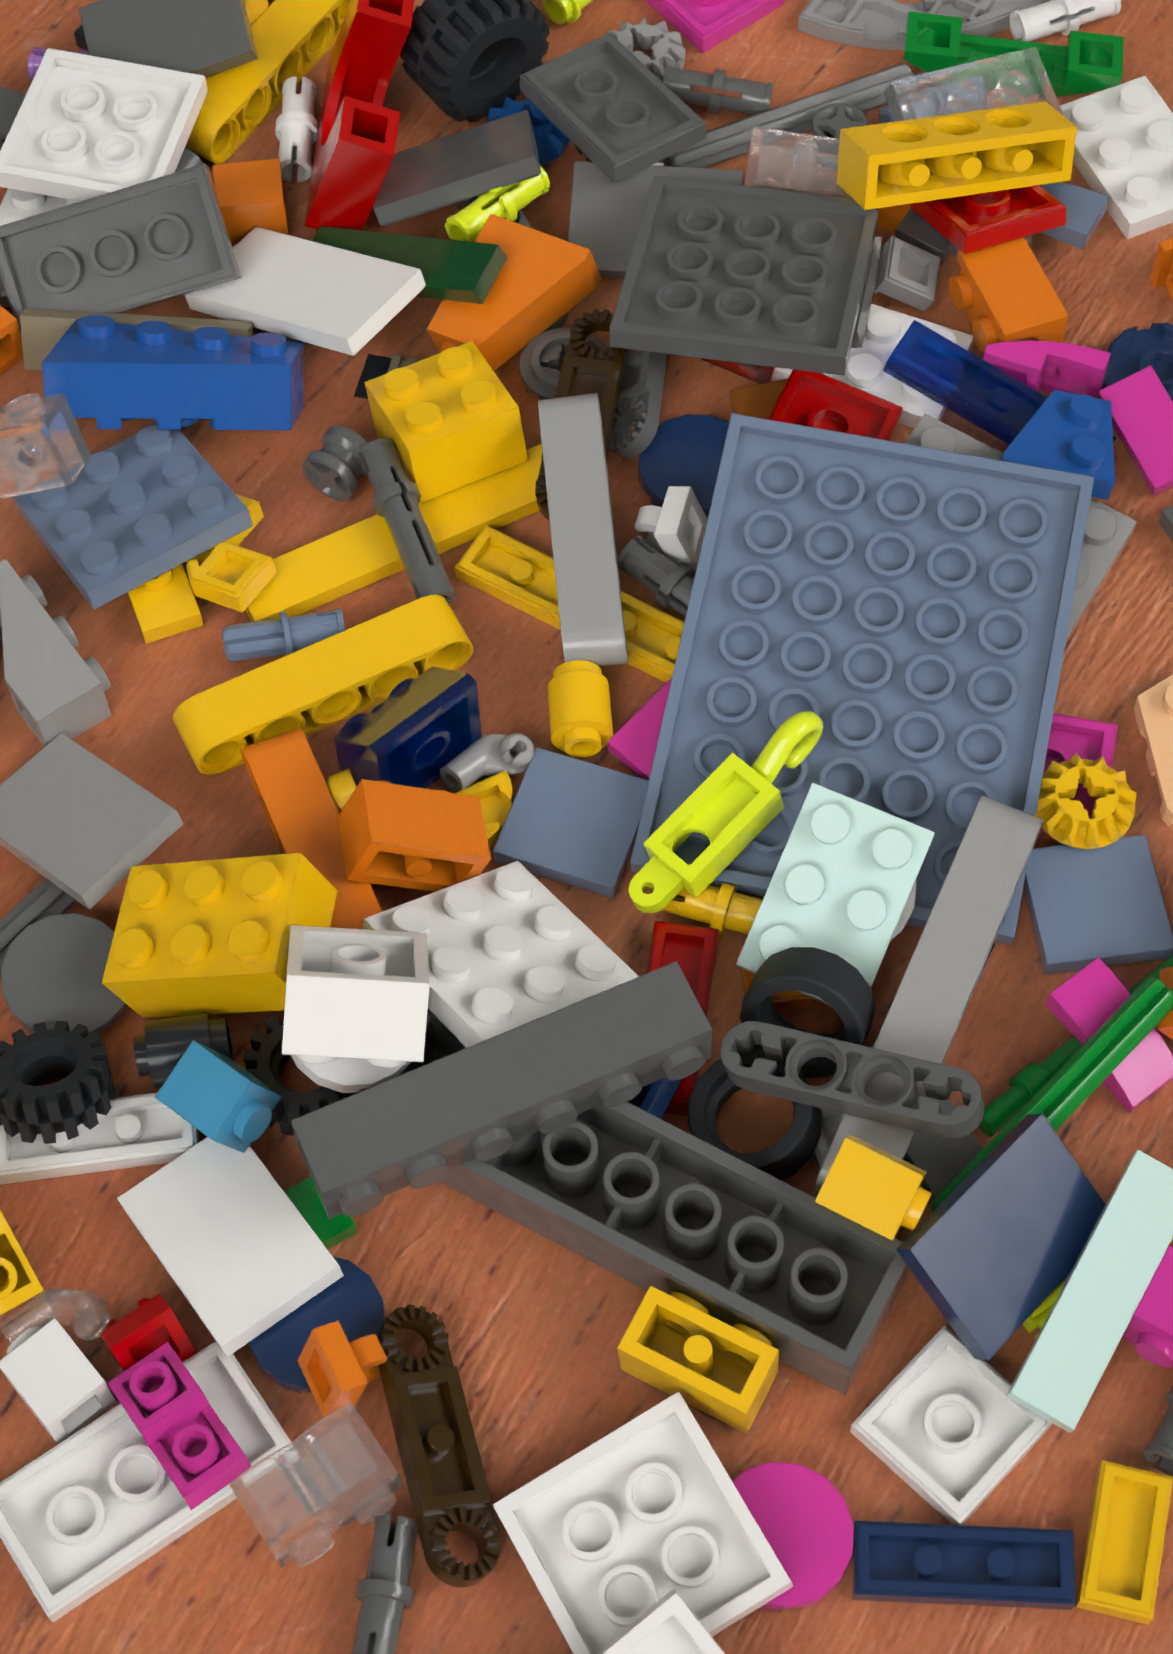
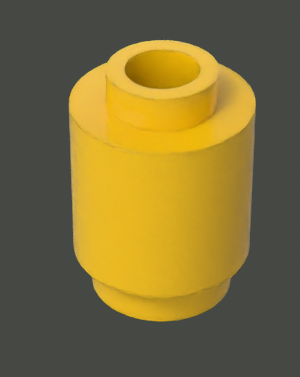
M585 660L565 662L554 669L552 673L553 679L547 686L551 742L556 748L565 751L570 756H593L601 748L605 747L607 742L613 737L609 682L602 675L601 668L593 662Z

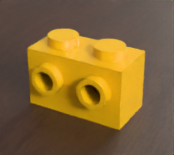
M650 1286L617 1347L621 1370L671 1396L680 1392L685 1403L747 1434L779 1372V1350L772 1347V1342L766 1336L753 1328L739 1323H735L732 1327L708 1315L709 1311L707 1308L689 1296L678 1292H672L668 1295Z

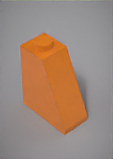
M490 214L475 242L499 245L507 259L483 304L442 300L427 327V331L439 351L438 354L448 348L473 341L492 370L496 371L523 349L533 338L545 331L598 287L602 277L590 249Z

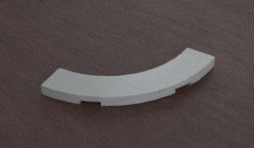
M810 0L798 17V31L850 46L883 50H904L909 11L961 17V34L989 37L1010 29L1009 17L1012 11H1020L1051 0H922L921 3H899L894 0Z

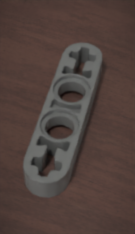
M757 1021L737 1024L726 1033L721 1042L720 1055L728 1077L736 1086L747 1091L942 1138L957 1139L969 1135L978 1128L984 1116V1102L978 1081L969 1072L957 1067ZM754 1045H762L766 1058L770 1060L756 1058L751 1068L744 1067L739 1053L749 1054L753 1050ZM790 1050L787 1057H785V1051ZM815 1057H826L837 1065V1072L827 1084L810 1086L799 1078L803 1064ZM786 1061L785 1077H781L777 1062L785 1063ZM882 1072L898 1075L904 1081L900 1094L887 1102H877L865 1094V1086L869 1079ZM923 1081L926 1097L919 1096V1108L912 1109L916 1102V1082ZM951 1091L961 1092L963 1103L966 1106H956L953 1109L952 1115H943L940 1104L935 1099L947 1100Z

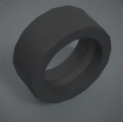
M790 947L770 955L757 970L743 999L740 1012L741 1023L757 1021L807 1032L796 1028L785 1020L772 1001V995L781 991H803L821 998L832 1006L844 1024V1030L834 1034L815 1035L864 1045L876 1010L872 990L859 970L839 955L815 947ZM754 1045L753 1049L758 1050L763 1049L762 1045ZM790 1050L785 1051V1057H787ZM815 1057L804 1063L801 1071L806 1078H825L836 1074L837 1065L826 1057Z
M763 1049L752 1050L749 1054L739 1053L744 1067L751 1068L756 1058L770 1060L766 1058ZM722 1058L715 1061L697 1079L688 1100V1127L691 1134L781 1181L795 1175L811 1159L821 1137V1109L791 1101L793 1105V1121L788 1132L776 1144L759 1152L739 1153L733 1151L721 1141L716 1129V1118L722 1105L735 1092L743 1088L736 1086L728 1077ZM786 1061L785 1063L777 1062L781 1077H785ZM800 1070L799 1078L809 1085L804 1073Z

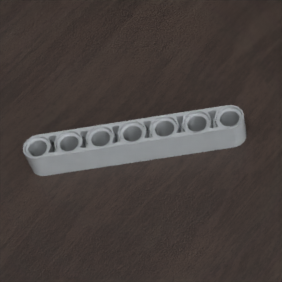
M981 796L873 1048L940 1064L944 1063L1028 862L1044 819L986 796ZM882 1072L869 1079L865 1086V1094L877 1102H887L900 1094L904 1081L898 1075ZM923 1081L916 1082V1102L912 1109L919 1108V1096L926 1097ZM844 1114L818 1175L812 1195L818 1196L845 1137L852 1134L903 1160L915 1131Z

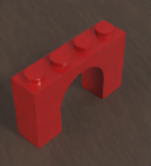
M351 0L328 60L304 225L306 227L317 230L320 226L363 230L395 156L400 112L383 107L393 70L411 28L414 0Z

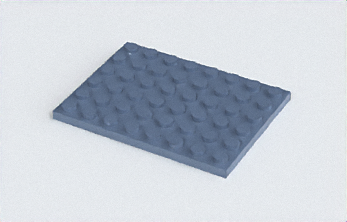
M731 413L630 862L631 871L638 873L650 860L643 843L732 752L751 767L773 734L785 720L797 712L812 711L823 721V730L819 741L811 753L796 768L791 769L783 765L772 783L780 791L784 804L783 810L710 885L721 888L722 883L736 886V892L764 897L812 783H815L935 832L916 878L915 907L906 924L925 928L981 796H986L1036 816L1094 477ZM693 832L674 853L685 863L692 864L710 845V841L703 834ZM1027 864L994 942L1012 945Z

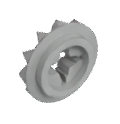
M645 17L637 25H632L622 20L618 31H606L605 35L611 33L662 82L666 65L677 69H682L684 66L685 48L682 46L681 35L679 32H669L665 21L653 26L647 23ZM640 46L645 51L652 49L651 59L641 51L633 52V47Z

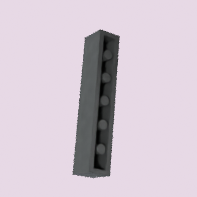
M675 961L291 1120L298 1149L328 1219L343 1213L346 1216H357L377 1207L383 1201V1196L409 1185L414 1189L430 1186L444 1178L449 1172V1168L473 1158L477 1161L494 1159L507 1152L513 1146L514 1141L537 1131H540L542 1134L560 1131L572 1124L577 1119L578 1114L601 1104H604L606 1107L624 1104L637 1096L642 1087L665 1077L669 1080H679L690 1076L704 1065L705 1060L711 1058L712 1028L678 962Z

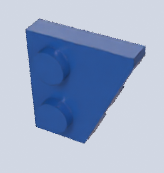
M1053 390L1004 451L1000 460L1094 477L1091 497L1108 500L1115 485L1111 401L1094 398L1086 394L1078 395Z

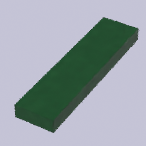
M320 226L312 240L313 242L420 269L426 285L416 295L418 297L483 304L507 259L497 244Z

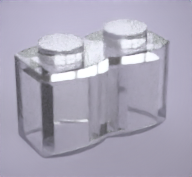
M350 1403L321 1419L297 1437L291 1444L280 1448L254 1464L230 1484V1487L282 1568L294 1561L298 1567H304L313 1563L334 1546L335 1540L332 1535L342 1526L357 1519L360 1525H365L374 1521L376 1516L386 1513L396 1503L393 1493L403 1484L399 1473L353 1403Z

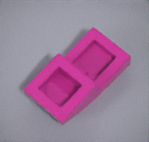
M1009 341L988 344L984 352L978 390L1032 407L1039 390L1052 393L1053 390H1059L1078 395L1086 394L1097 398L1098 391L1102 390L1111 353L1090 347L1051 341Z
M1098 957L1051 992L1045 1005L1083 1045L1131 994ZM1154 1028L1102 1082L1130 1113L1173 1080V1055L1157 1029Z

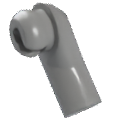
M520 733L483 735L441 768V778L445 785L456 793L469 787L481 776H494L505 770L509 776H515L527 770L530 761L534 757V745L526 735Z

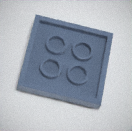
M157 423L143 428L137 434L104 451L90 455L86 460L51 478L39 481L33 487L13 497L20 515L94 610L253 526L248 508L180 430H158Z

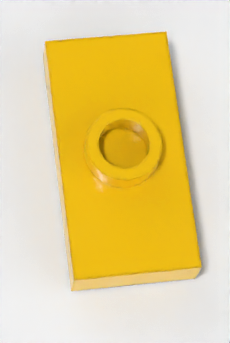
M183 564L127 592L146 644L204 626Z

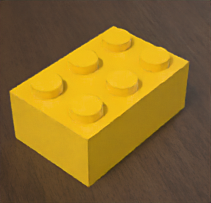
M301 853L131 866L102 984L142 1018L187 1016L209 1012V1014L283 1011L285 1010L290 925L330 927L338 890Z

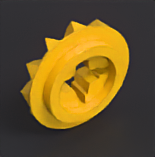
M1076 752L1067 761L1060 763L1052 761L1043 774L1036 816L1044 819L1041 826L1044 831L1062 844L1079 849L1101 848L1116 842L1130 828L1135 816L1137 792L1132 791L1129 787L1125 770L1116 772L1107 766L1103 756L1093 761L1081 759ZM1078 784H1083V788H1087L1089 796L1100 797L1095 802L1091 819H1089L1088 811L1084 810L1081 801L1070 800L1075 797Z

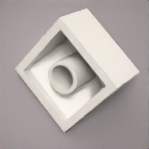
M290 925L282 1054L296 1055L302 1061L316 1064L330 1063L338 1057L366 1059L369 1063L380 1067H399L406 1064L407 1061L423 1062L430 986L427 934Z

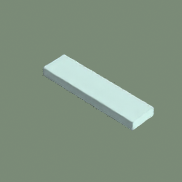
M1138 1149L1132 1154L1006 1397L1068 1433L1075 1429L1173 1238L1172 1168Z

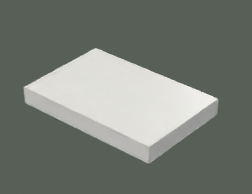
M207 1137L117 1198L128 1217L226 1357H229L344 1276L338 1263L250 1145L245 1153H242Z

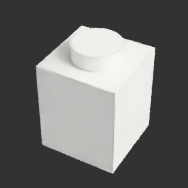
M55 1318L43 1328L36 1326L20 1334L8 1347L7 1355L0 1360V1369L11 1386L57 1445L84 1428L116 1403L105 1380Z

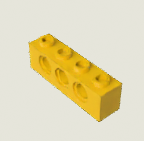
M1046 101L844 128L840 129L836 183L864 210L1070 181L1077 126Z

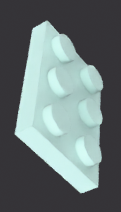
M812 783L736 966L756 974L760 966L772 954L790 947H815L839 955L857 968L871 988L935 832ZM797 991L818 1001L826 1003L817 996H814L803 991Z

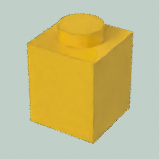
M850 1134L845 1137L815 1202L893 1240L901 1225L912 1231L915 1230L932 1193L920 1187L927 1173L926 1171Z

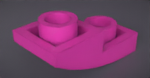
M168 1342L108 1382L114 1395L191 1510L252 1468L246 1455L210 1406L203 1391Z

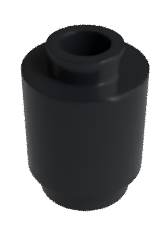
M209 1012L145 1022V1036L134 1037L133 1039L134 1055L139 1077L151 1075L154 1088L163 1086L193 1040L224 1054L234 1061L227 1017L211 1018Z

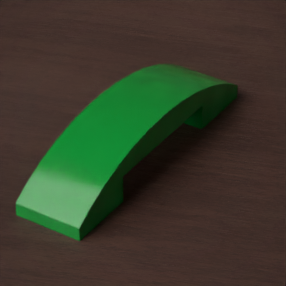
M908 12L903 59L917 68L951 83L976 76L981 80L985 92L1024 97H1055L1104 90L1120 85L1122 80L1124 37L1070 31L1066 46L961 34V17Z

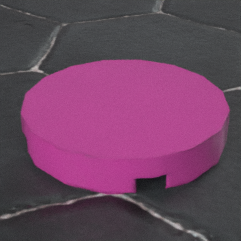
M769 1462L745 1470L732 1482L794 1586L761 1606L760 1609L781 1611V1609L792 1610L799 1607L803 1609L818 1604L839 1586L853 1554L854 1524L844 1497L825 1476L801 1464Z

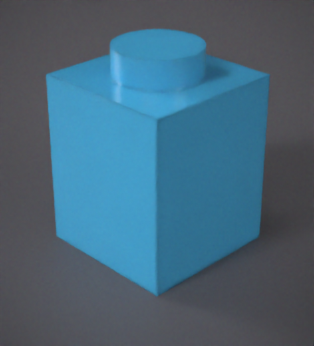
M194 1040L155 1096L156 1099L211 1140L242 1153H245L251 1142L257 1140L266 1131L272 1118V1111L282 1097L224 1054Z

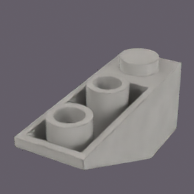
M4 559L0 562V609L4 676L15 708L43 747L60 733L72 740L112 716L104 693L111 688L110 681L94 657L91 656L83 660L75 648L79 647V643L66 620L61 615L52 619L46 612L44 607L48 604L36 581L29 574L20 578L9 562Z

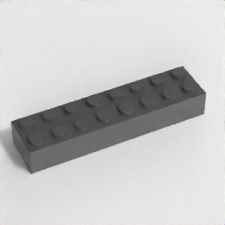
M429 1009L427 1011L423 1062L412 1061L400 1075L466 1048ZM628 1102L615 1107H606L604 1104L591 1108L578 1114L577 1119L572 1124L560 1131L551 1134H542L540 1131L514 1141L513 1146L507 1152L494 1159L477 1161L473 1158L449 1168L447 1175L440 1180V1182L646 1291L652 1286L668 1295L672 1292L684 1294L707 1308L709 1311L708 1315L732 1327L735 1323H739L753 1328L766 1336L772 1342V1347L779 1350V1361L846 1395L909 1272L908 1265L896 1250L903 1242L895 1238L890 1240L816 1203L815 1197Z

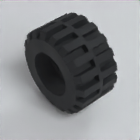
M425 0L413 12L411 28L400 53V57L404 60L402 66L410 78L447 116L459 122L465 119L469 123L477 122L484 115L488 118L490 108H502L506 97L515 101L516 97L521 93L520 75L543 64L541 59L547 53L549 42L546 40L550 34L549 25L544 22L546 19L544 15L529 0Z

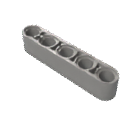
M598 393L538 400L565 662L585 660L593 662L599 667L628 663V653Z

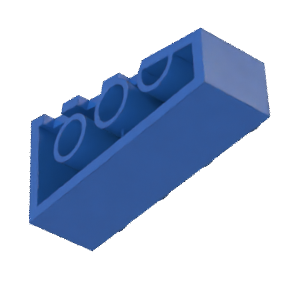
M87 315L73 322L42 361L45 429H67V418H96L97 429H121L122 421L148 418L153 419L158 424V430H181V427L194 425L200 419H210V426L214 430H292L304 408V343L286 341L283 335L276 333H260L252 337L229 335L227 330L219 327H202L195 331L171 329V325L162 321H145L137 325L114 323L111 317L105 315Z

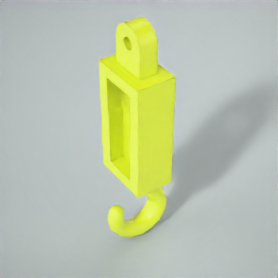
M812 711L797 712L785 720L773 734L751 767L732 752L643 843L650 860L632 878L628 889L630 898L638 910L650 914L659 912L683 888L693 897L697 898L783 810L784 804L780 791L772 783L783 765L791 769L796 768L811 753L822 735L823 721L816 713ZM693 832L701 833L708 838L710 845L692 864H687L674 851ZM650 889L654 890L651 894H645Z

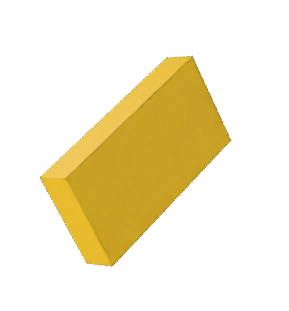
M1104 1460L1100 1462L1097 1470L1076 1608L1147 1625L1153 1620L1173 1484L1172 1476Z

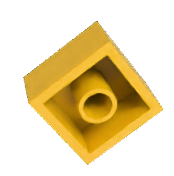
M473 341L448 348L439 354L403 368L393 369L385 375L365 382L376 435L379 439L390 438L395 442L397 453L408 480L415 482L421 494L420 504L528 461L519 407Z

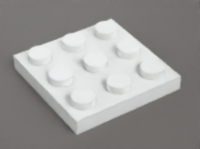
M47 48L0 150V187L83 201L174 173L208 93L205 76Z
M519 861L364 918L362 926L364 930L427 934L430 980L428 1009L466 1048L639 977Z
M677 1392L493 1504L495 1511L573 1654H595L674 1588L713 1637L794 1587L680 1392Z

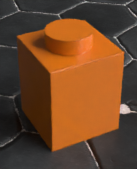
M280 158L213 165L214 188L231 244H238L255 227L289 235L286 194Z

